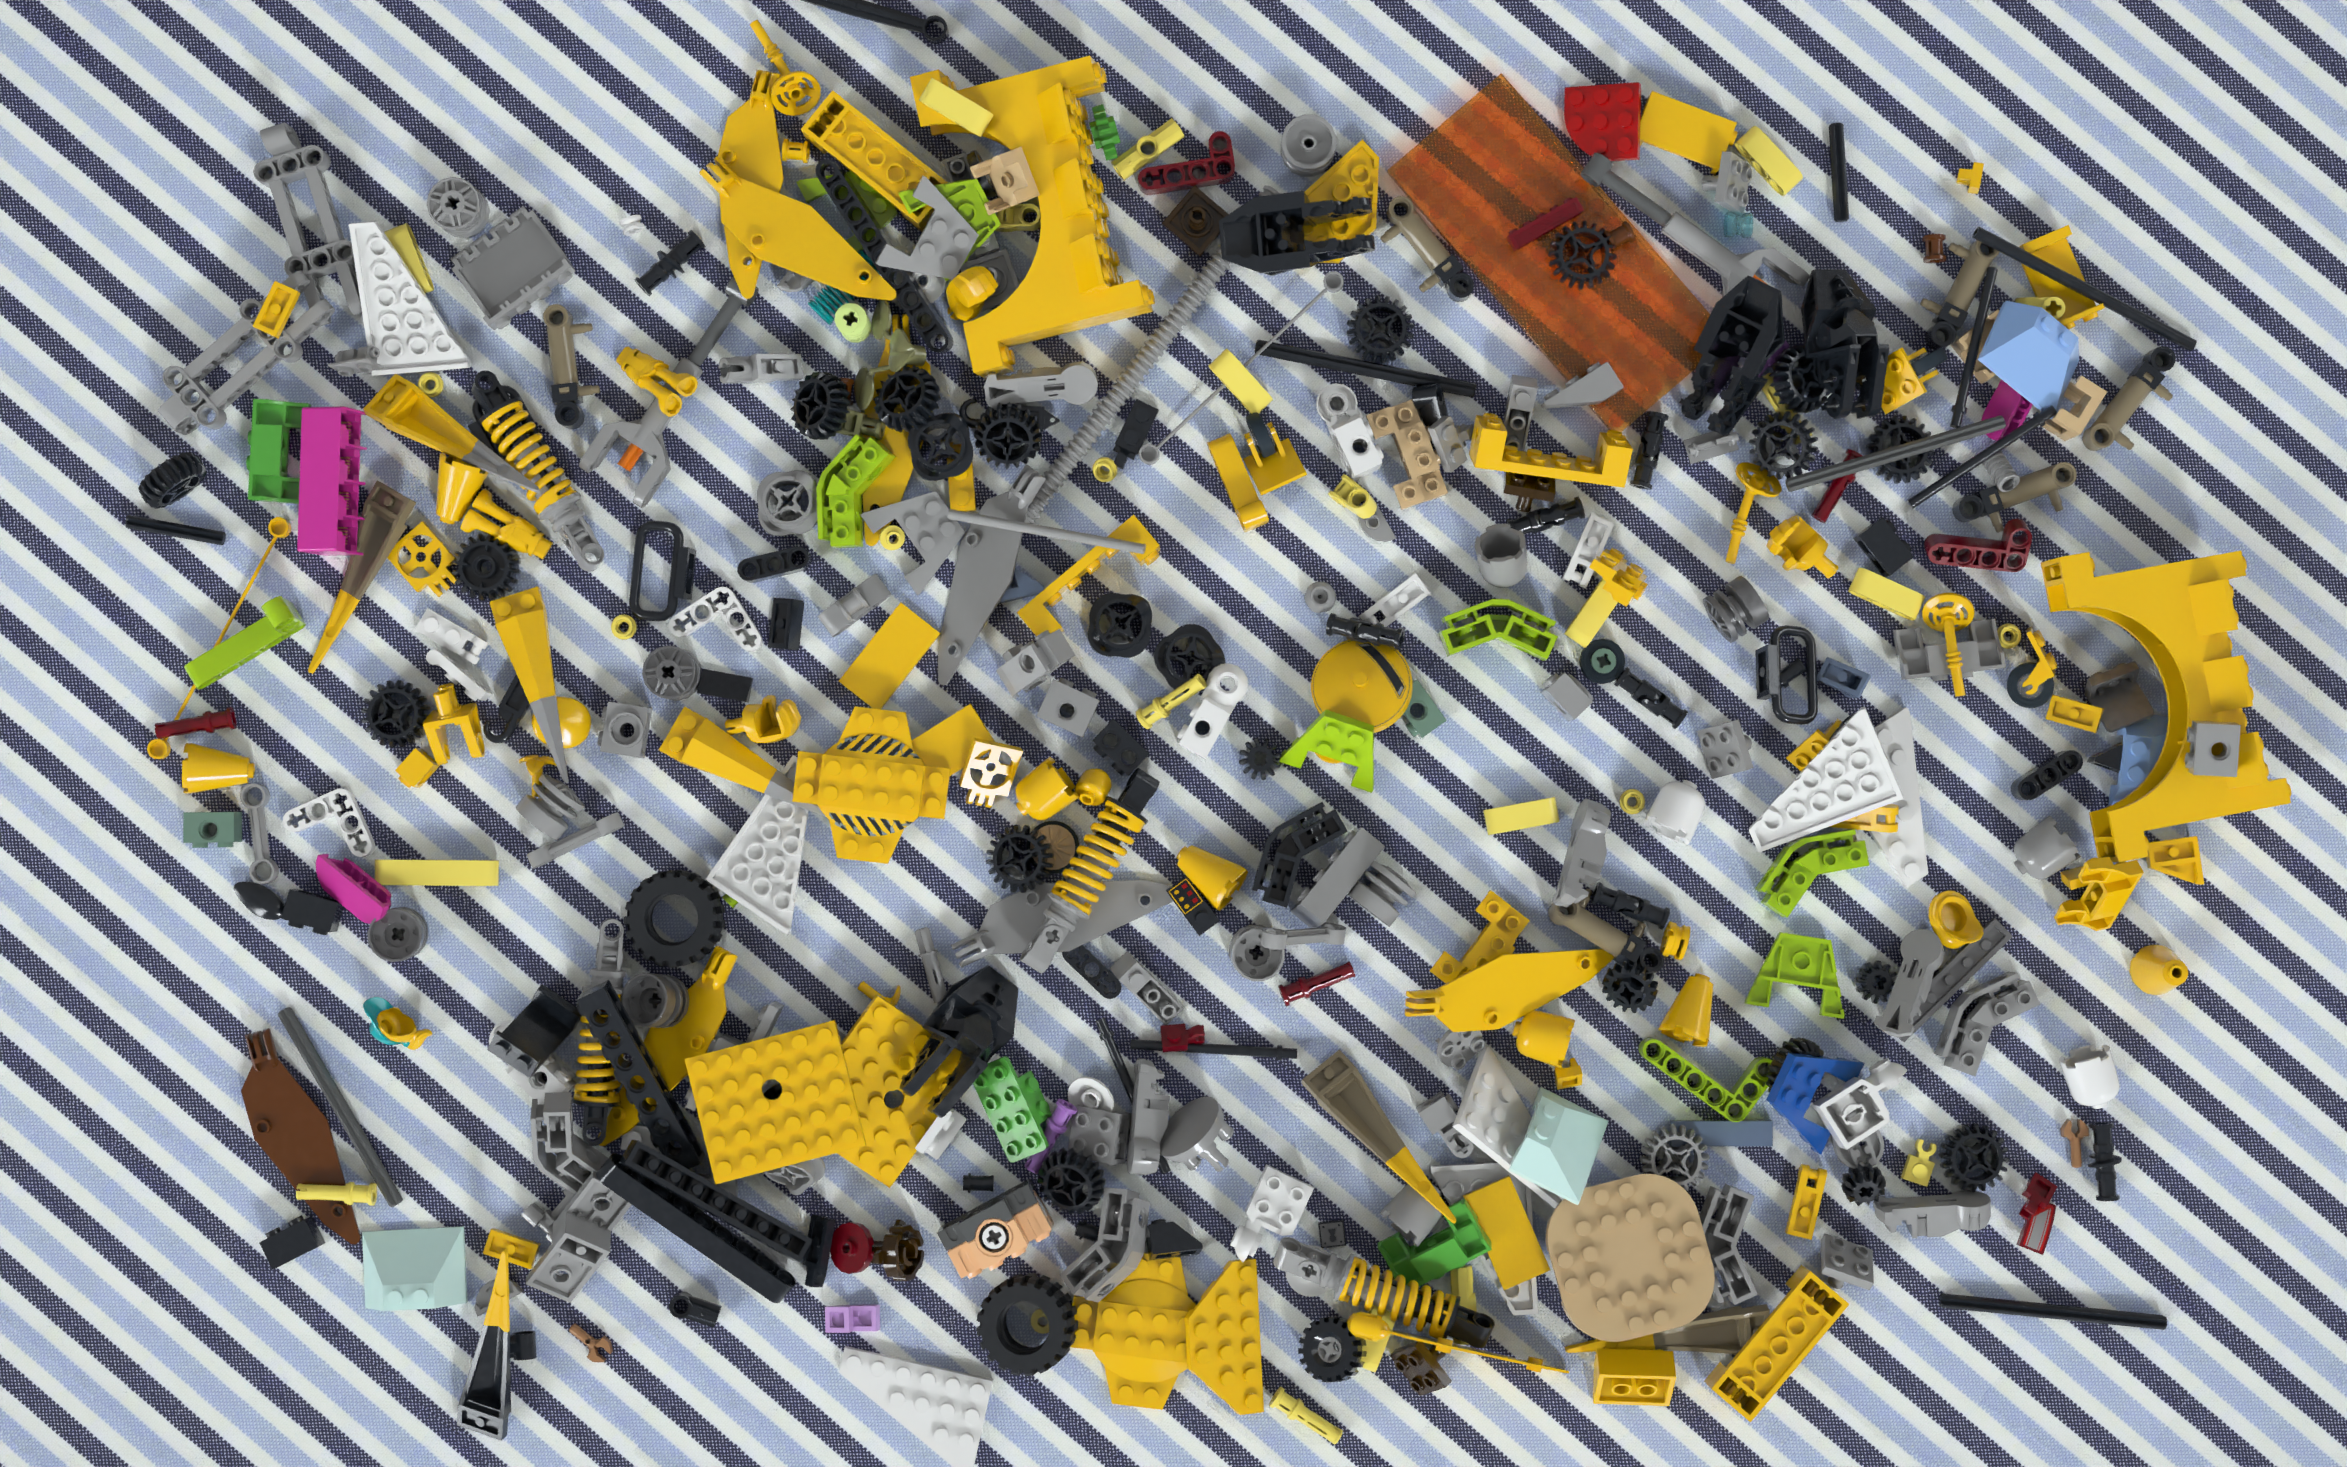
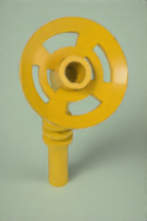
M758 20L753 21L750 26L765 48L764 53L768 54L767 58H771V64L774 63L781 74V77L774 83L771 90V100L774 107L779 112L791 116L801 115L810 111L818 103L821 95L817 79L807 72H790L782 58L784 55L779 53L781 50L777 48V44H773ZM803 77L807 78L812 83L813 88L809 87L807 81L804 80ZM799 82L803 83L805 87H801ZM784 92L788 93L789 98L784 95ZM780 94L782 100L787 103V106L778 100L777 95ZM805 95L810 96L806 103L796 106V102L803 99Z
M1742 462L1735 469L1736 475L1745 485L1746 491L1737 517L1733 519L1734 524L1731 526L1733 530H1730L1732 536L1725 562L1735 564L1741 538L1745 536L1743 531L1747 529L1745 527L1748 525L1746 519L1754 496L1759 494L1766 497H1776L1782 491L1781 484L1774 475L1771 477L1767 476L1768 470L1760 471V466L1753 463Z
M1941 593L1931 597L1924 604L1922 617L1926 625L1931 629L1945 632L1947 646L1945 656L1948 657L1946 660L1949 663L1947 668L1951 670L1955 697L1965 696L1961 672L1963 663L1960 662L1962 657H1959L1961 652L1957 649L1955 632L1964 629L1972 622L1974 606L1963 595ZM1942 602H1954L1953 606H1944L1940 609L1937 607V604ZM1962 606L1965 607V609L1968 612L1967 618H1964V612L1961 608ZM1929 612L1933 613V621L1935 624L1931 622L1929 618ZM1956 612L1959 613L1960 618H1956ZM1937 615L1941 617L1940 622L1937 619Z

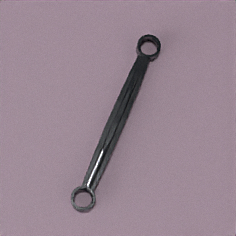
M801 0L869 21L923 33L926 40L932 44L944 42L949 33L945 20L936 15L930 16L925 20L864 0ZM940 22L944 25V33L940 37L933 38L927 34L926 30L931 23Z

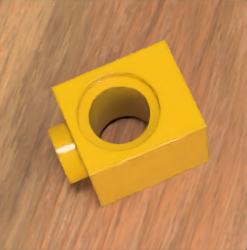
M415 748L395 771L400 775L398 779L408 788L411 786L420 788L440 765L422 748Z

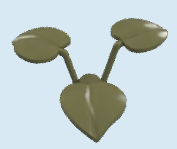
M879 300L873 312L871 327L872 333L877 340H881L883 336L890 340L889 365L871 368L869 371L867 367H861L854 382V396L857 406L862 413H865L864 410L869 406L874 395V380L872 377L874 373L885 370L898 372L905 365L923 366L926 360L925 347L912 345L904 330L896 329L892 336L889 334L888 330L891 327L892 317L887 300Z

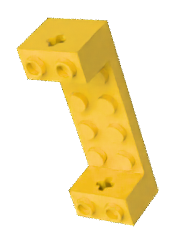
M832 90L801 128L803 135L824 154L828 152L900 210L906 220L923 232L935 209L925 205L909 214L898 192L915 189L923 175L933 185L948 182Z
M1484 413L1483 416L1476 415L1469 455L1475 468L1625 488L1633 448L1620 431L1607 430V433L1599 432L1594 461H1592V458L1578 455L1577 458H1570L1560 452H1553L1552 455L1542 454V451L1537 449H1527V452L1518 451V448L1505 445L1507 430L1501 418H1498V415L1492 413Z
M1134 514L1107 536L1108 538L1146 544L1144 554L1129 552L1140 566L1144 563L1149 566L1159 557L1160 545ZM1095 546L1021 608L1017 614L1035 636L1046 630L1049 633L1058 629L1063 632L1062 626L1046 607L1048 605L1051 608L1063 599L1061 594L1067 589L1070 591L1074 590L1082 583L1081 577L1087 572L1089 575L1093 574L1102 566L1101 560L1106 556L1109 559L1112 558L1120 550Z
M1803 1265L1786 1282V1285L1791 1289L1727 1367L1719 1362L1704 1380L1715 1393L1749 1422L1756 1417L1849 1306L1848 1302Z

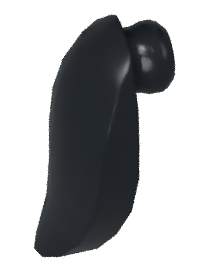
M238 882L234 885L233 889L236 895L253 914L268 920H278L282 917L285 905L274 891L253 882Z

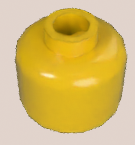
M1098 768L1088 769L1082 773L1076 784L1075 792L1080 796L1079 799L1083 804L1091 806L1101 805L1111 790L1112 782L1104 770Z

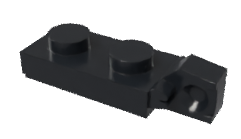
M1136 399L1113 451L1118 453L1114 461L1118 468L1123 469L1128 458L1134 460L1136 455L1138 456L1139 450L1155 421L1159 409Z
M812 1214L808 1237L812 1239V1242L804 1255L803 1265H806L807 1270L805 1285L809 1287H823L835 1226V1219L819 1214Z

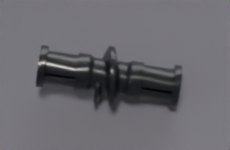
M690 230L688 236L678 245L676 244L671 248L668 254L661 250L658 251L657 255L660 261L654 263L650 267L651 269L640 278L636 277L634 280L645 294L651 296V291L660 283L665 282L669 275L674 279L677 278L675 270L682 274L685 273L681 265L690 260V257L700 248L703 250L706 246Z
M2112 1122L2090 1123V1128L2093 1129V1151L2095 1154H2090L2089 1157L2095 1159V1162L2088 1164V1167L2096 1168L2097 1201H2117L2120 1199L2116 1192L2117 1176L2114 1165L2119 1164L2122 1158L2113 1155L2114 1143H2112L2111 1128L2114 1127V1124Z

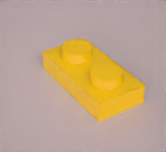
M274 281L253 327L279 339L301 293Z
M2052 695L2045 719L2097 733L2104 708Z
M492 1228L483 1254L500 1259L501 1252L507 1248L508 1262L532 1269L541 1244Z

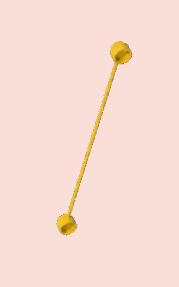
M276 517L269 522L268 530L274 537L214 647L222 641L277 538H285L290 534L291 524L288 520ZM194 684L191 687L187 697L185 698L174 720H178L180 718L184 708L186 707L190 697L192 696L196 688ZM169 737L150 741L147 746L149 756L154 759L166 758L171 751L170 744L167 742Z

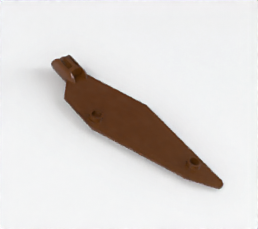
M270 1028L264 1029L263 1032L257 1031L253 1034H246L245 1040L253 1065L241 1089L254 1140L296 1191H300V1189H297L299 1183L345 1186L344 1175L328 1119L279 1060ZM304 1200L324 1225L350 1244L360 1242L361 1236L352 1205H347L344 1201ZM337 1207L342 1208L343 1214L337 1212Z

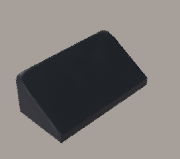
M773 598L768 648L799 650L804 601Z
M703 669L697 693L749 703L753 678Z

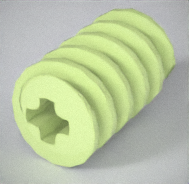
M847 303L837 309L834 321L843 337L852 343L864 341L871 332V322L863 308L855 303Z

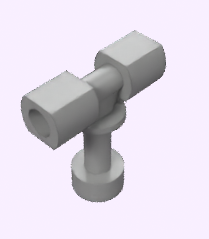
M566 1189L563 1191L564 1199L553 1211L546 1210L544 1212L537 1204L532 1203L521 1215L533 1227L539 1226L548 1234L545 1238L551 1243L553 1240V1223L574 1197Z

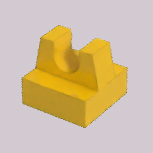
M1974 162L1972 169L1959 168L1956 183L1968 185V193L1978 194L1984 163Z
M1575 1058L1569 1059L1570 1067L1568 1068L1555 1066L1557 1090L1582 1085V1070Z

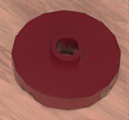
M849 1222L840 1225L835 1230L830 1254L834 1265L841 1272L847 1274L863 1272L870 1265L874 1252H872L874 1241L869 1229L863 1224Z

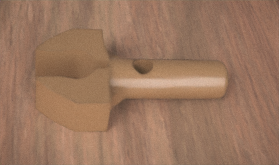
M2067 1119L2060 1129L2061 1137H2066L2070 1141L2071 1166L2080 1168L2082 1166L2081 1140L2084 1136H2089V1128L2082 1120L2077 1119L2078 1130L2074 1134L2071 1131V1120Z
M573 1324L570 1327L569 1332L588 1346L589 1354L587 1358L592 1362L606 1361V1358L598 1353L597 1347L604 1348L609 1354L613 1352L611 1341L605 1335L601 1339H594L577 1324Z

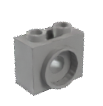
M1552 674L1542 684L1544 689L1540 693L1567 721L1575 720L1593 703V697L1589 691L1571 674Z
M1060 677L1059 682L1053 679L1036 716L1083 738L1100 702L1096 699L1097 694L1085 688L1080 692L1072 688L1074 683ZM1065 704H1071L1074 707V714L1070 718H1064L1060 714V709Z
M608 701V705L604 706L602 711V721H605L604 730L600 731L598 736V746H601L600 752L645 758L653 709ZM631 723L634 726V734L631 737H626L623 729L627 724Z
M2192 721V727L2187 729V742H2191L2190 753L2185 755V767L2189 768L2188 772L2193 775L2237 777L2241 725L2235 722ZM2221 742L2223 745L2222 752L2218 755H2213L2211 752L2212 746L2215 743Z

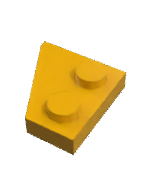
M2197 836L2149 842V857H2146L2147 868L2197 885L2204 884Z

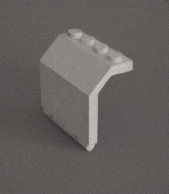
M524 206L509 216L514 222L511 226L504 219L489 230L494 237L490 240L486 234H483L469 245L473 251L471 255L464 248L450 258L455 265L451 268L482 310L485 315L483 319L493 330L497 328L503 329L509 325L512 317L516 314L521 315L527 312L532 307L531 304L538 298L542 300L552 293V288L558 284H565L573 277L572 274L576 272L564 251L533 210L528 212Z

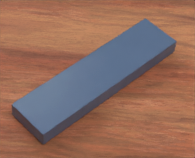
M1670 1120V1124H1675L1677 1132L1681 1125H1685L1686 1133L1692 1128L1695 1131V1136L1700 1135L1703 1138L1700 1144H1706L1707 1146H1773L1772 1120H1743L1740 1122H1732L1730 1120ZM1670 1140L1671 1147H1680L1688 1143L1683 1140Z

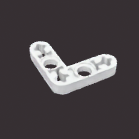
M727 587L716 588L674 615L669 622L670 631L674 635L686 637L720 615L744 650L749 652L757 651L763 643V638L735 593ZM720 592L724 594L729 593L728 603L725 605L720 602L715 605L718 608V611L715 612L708 600L711 598L712 602H716L720 599ZM700 605H706L709 609V615L705 619H699L696 616V609ZM690 612L691 617L697 624L694 625L693 622H689L685 625L686 630L684 632L681 630L676 631L677 621L681 620L684 622L688 620L689 617L686 614ZM740 612L743 615V624L740 626H733L731 624L730 618L733 613ZM748 624L751 626V628L746 629L749 635H756L757 637L754 640L756 645L753 647L749 644L745 645L744 642L747 641V637L744 633L737 634V631L745 629Z
M335 789L289 810L283 816V825L291 832L306 830L335 816L353 855L366 857L375 850L374 839L353 793L348 789ZM338 794H341V796H347V800L344 801V804L347 809L353 808V811L345 812L343 815H341V811L346 810L342 804H337L336 800L339 799ZM317 803H321L325 807L324 815L319 818L314 816L312 811ZM306 814L308 818L298 822V827L290 823L293 820V815L300 817ZM352 815L358 819V826L354 830H350L346 826V819ZM363 831V834H360L359 838L362 842L367 841L368 845L365 846V852L363 850L357 849V846L360 844V842L358 840V837L352 838L351 834H356Z

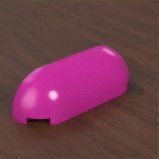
M2002 379L1981 419L1983 421L1996 416H2003L2006 427L1986 434L1995 441L2000 440L2021 426L2033 405Z
M329 854L318 855L316 860L317 877L322 888L331 897L367 924H370L374 918H376L375 922H377L387 914L386 912L391 906V893L347 858L340 861L328 858Z

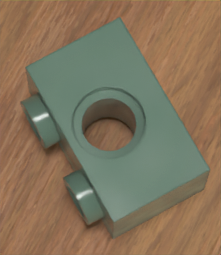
M1415 680L1413 682L1412 697L1403 716L1408 721L1405 726L1413 737L1418 735L1421 739L1447 720L1420 682ZM1413 704L1422 706L1423 715L1420 718H1415L1411 715L1410 707Z
M183 812V843H192V848H208V843L218 842V847H233V842H242V812ZM212 823L217 827V833L214 836H211L209 833V826Z

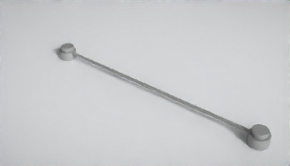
M1337 271L1328 272L1323 280L1325 289L1244 363L1243 366L1246 368L1327 291L1331 293L1339 292L1344 285L1343 276ZM1222 384L1157 446L1153 444L1143 445L1139 450L1141 461L1146 465L1155 464L1160 457L1158 449L1213 399L1225 385Z

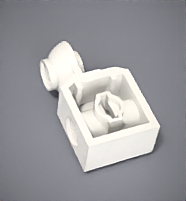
M1335 383L1321 390L1317 396L1316 407L1318 414L1328 427L1330 437L1349 477L1355 481L1379 470L1384 455L1378 444L1374 446L1371 440L1373 435L1372 429L1367 421L1363 423L1364 417L1357 408L1358 402L1354 392L1344 384ZM1339 399L1343 403V409L1334 411L1330 407V401ZM1353 445H1361L1365 452H1355Z
M1220 664L1209 673L1206 681L1207 687L1200 697L1203 700L1202 704L1196 702L1189 715L1193 718L1190 725L1184 724L1177 736L1181 740L1179 743L1181 747L1204 760L1237 702L1241 701L1248 689V678L1245 672L1234 664ZM1222 678H1232L1235 682L1234 688L1230 691L1223 690L1220 686ZM1197 723H1207L1210 729L1206 735L1196 733L1195 726Z
M512 1020L500 1022L493 1028L489 1037V1045L497 1031L502 1033ZM553 1054L531 1078H528L511 1065L507 1069L508 1075L533 1099H538V1104H544L545 1093L569 1092L577 1084L573 1080L574 1075L566 1067L561 1068L555 1062L556 1057ZM542 1072L546 1074L547 1082L542 1078Z
M1885 1058L1869 1068L1871 1075L1866 1079L1853 1077L1812 1104L1840 1148L1849 1149L1890 1122L1889 1111L1885 1107L1878 1091L1885 1092L1900 1084L1903 1080L1902 1076L1907 1072L1904 1066L1890 1062L1889 1058Z
M1266 1164L1245 1209L1249 1218L1245 1226H1238L1230 1243V1246L1235 1248L1236 1255L1242 1262L1246 1260L1248 1255L1253 1257L1263 1237L1259 1233L1261 1226L1281 1236L1293 1235L1313 1192V1186Z

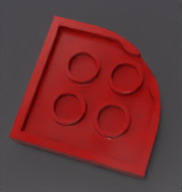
M1639 82L1565 87L1564 118L1566 128L1574 143L1590 156H1593L1594 153H1599L1610 161L1640 160L1641 84Z

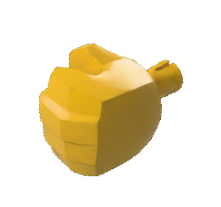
M983 266L971 267L959 273L950 281L946 289L949 304L948 315L954 312L950 318L968 321L980 314L985 300L994 294L995 289L998 287L996 280L987 268Z
M1795 515L1790 519H1785L1769 533L1770 539L1766 546L1775 556L1779 555L1784 560L1782 567L1786 571L1793 569L1805 571L1815 566L1827 579L1837 572L1839 567L1824 555L1828 543L1800 516Z
M767 695L763 698L762 704L746 705L743 709L742 717L727 719L725 721V729L731 727L730 730L726 731L729 735L746 732L748 738L756 743H774L794 735L800 726L801 716L795 702L792 700H783L777 709L775 696Z

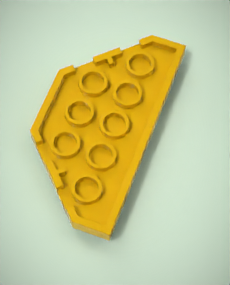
M1363 139L1313 183L1305 193L1310 203L1326 200L1346 202L1353 199L1352 197L1371 198L1372 213L1318 224L1314 227L1311 225L1303 226L1304 240L1312 242L1326 241L1330 238L1347 240L1356 238V235H1371L1376 230L1379 157ZM1345 257L1319 263L1339 264Z
M1247 1258L1244 1262L1240 1259L1230 1260L1224 1266V1271L1217 1280L1213 1281L1202 1294V1299L1195 1308L1191 1309L1185 1316L1187 1369L1201 1379L1210 1390L1223 1399L1237 1414L1264 1412L1256 1259Z

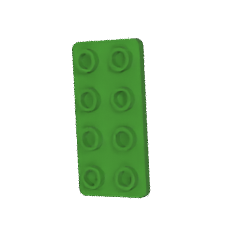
M1007 1056L987 1063L988 1066L975 1080L973 1085L1008 1161L1014 1163L1046 1150L1049 1144L1040 1124L1046 1121L1048 1117H1051L1052 1114L1032 1071L1017 1077Z

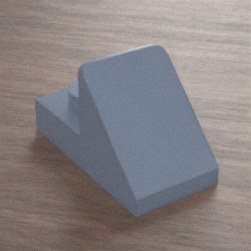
M1015 568L1014 573L1018 587L1013 588V584H1010L998 604L1038 595L1045 587Z
M1829 657L1826 658L1817 674L1818 682L1839 690L1848 698H1860L1871 678L1870 674Z

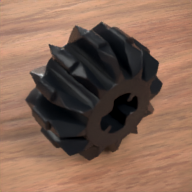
M1257 737L1254 739L1256 747L1253 748L1250 742L1245 743L1250 752L1240 750L1241 755L1248 757L1247 759L1239 760V764L1248 763L1249 766L1243 770V773L1246 774L1253 769L1252 779H1255L1257 772H1260L1261 779L1265 780V770L1271 776L1275 775V772L1270 768L1271 765L1280 768L1281 764L1274 762L1273 759L1280 758L1281 753L1272 755V751L1278 746L1274 744L1268 749L1269 739L1267 738L1264 740L1263 746H1260V740ZM1259 752L1261 755L1263 752L1266 754L1267 757L1264 759L1265 765L1261 766V763L1259 765L1254 763L1256 759L1255 753Z
M1879 960L1875 961L1874 966L1871 962H1866V970L1862 968L1857 970L1862 977L1854 978V982L1861 983L1856 988V992H1864L1862 999L1868 1000L1871 997V1002L1874 1004L1878 1003L1879 998L1882 1002H1887V994L1891 995V987L1895 984V981H1892V979L1897 976V972H1889L1891 965L1885 964L1882 966ZM1874 977L1881 979V981L1878 982L1879 987L1872 985V983L1875 982Z
M1858 1163L1857 1168L1849 1167L1848 1173L1843 1174L1841 1187L1849 1202L1855 1201L1858 1206L1865 1202L1869 1206L1870 1201L1879 1202V1196L1885 1195L1884 1187H1886V1181L1878 1167H1872L1870 1163H1867L1865 1166Z

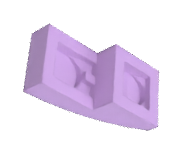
M880 1304L825 1307V1333L880 1330Z

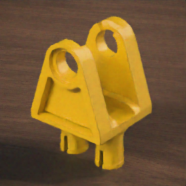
M454 683L440 685L438 687L439 691L433 693L437 710L431 711L423 722V727L437 764H446L450 759L445 724L450 723L461 726L472 758L484 757L485 746L476 702L465 705L458 704Z

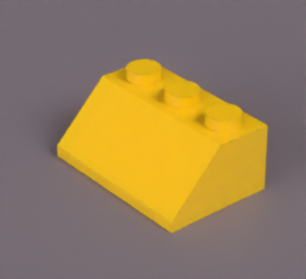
M1613 1348L1597 1349L1594 1360L1593 1404L1669 1406L1676 1380L1673 1351L1661 1349L1638 1350L1634 1348L1628 1350Z

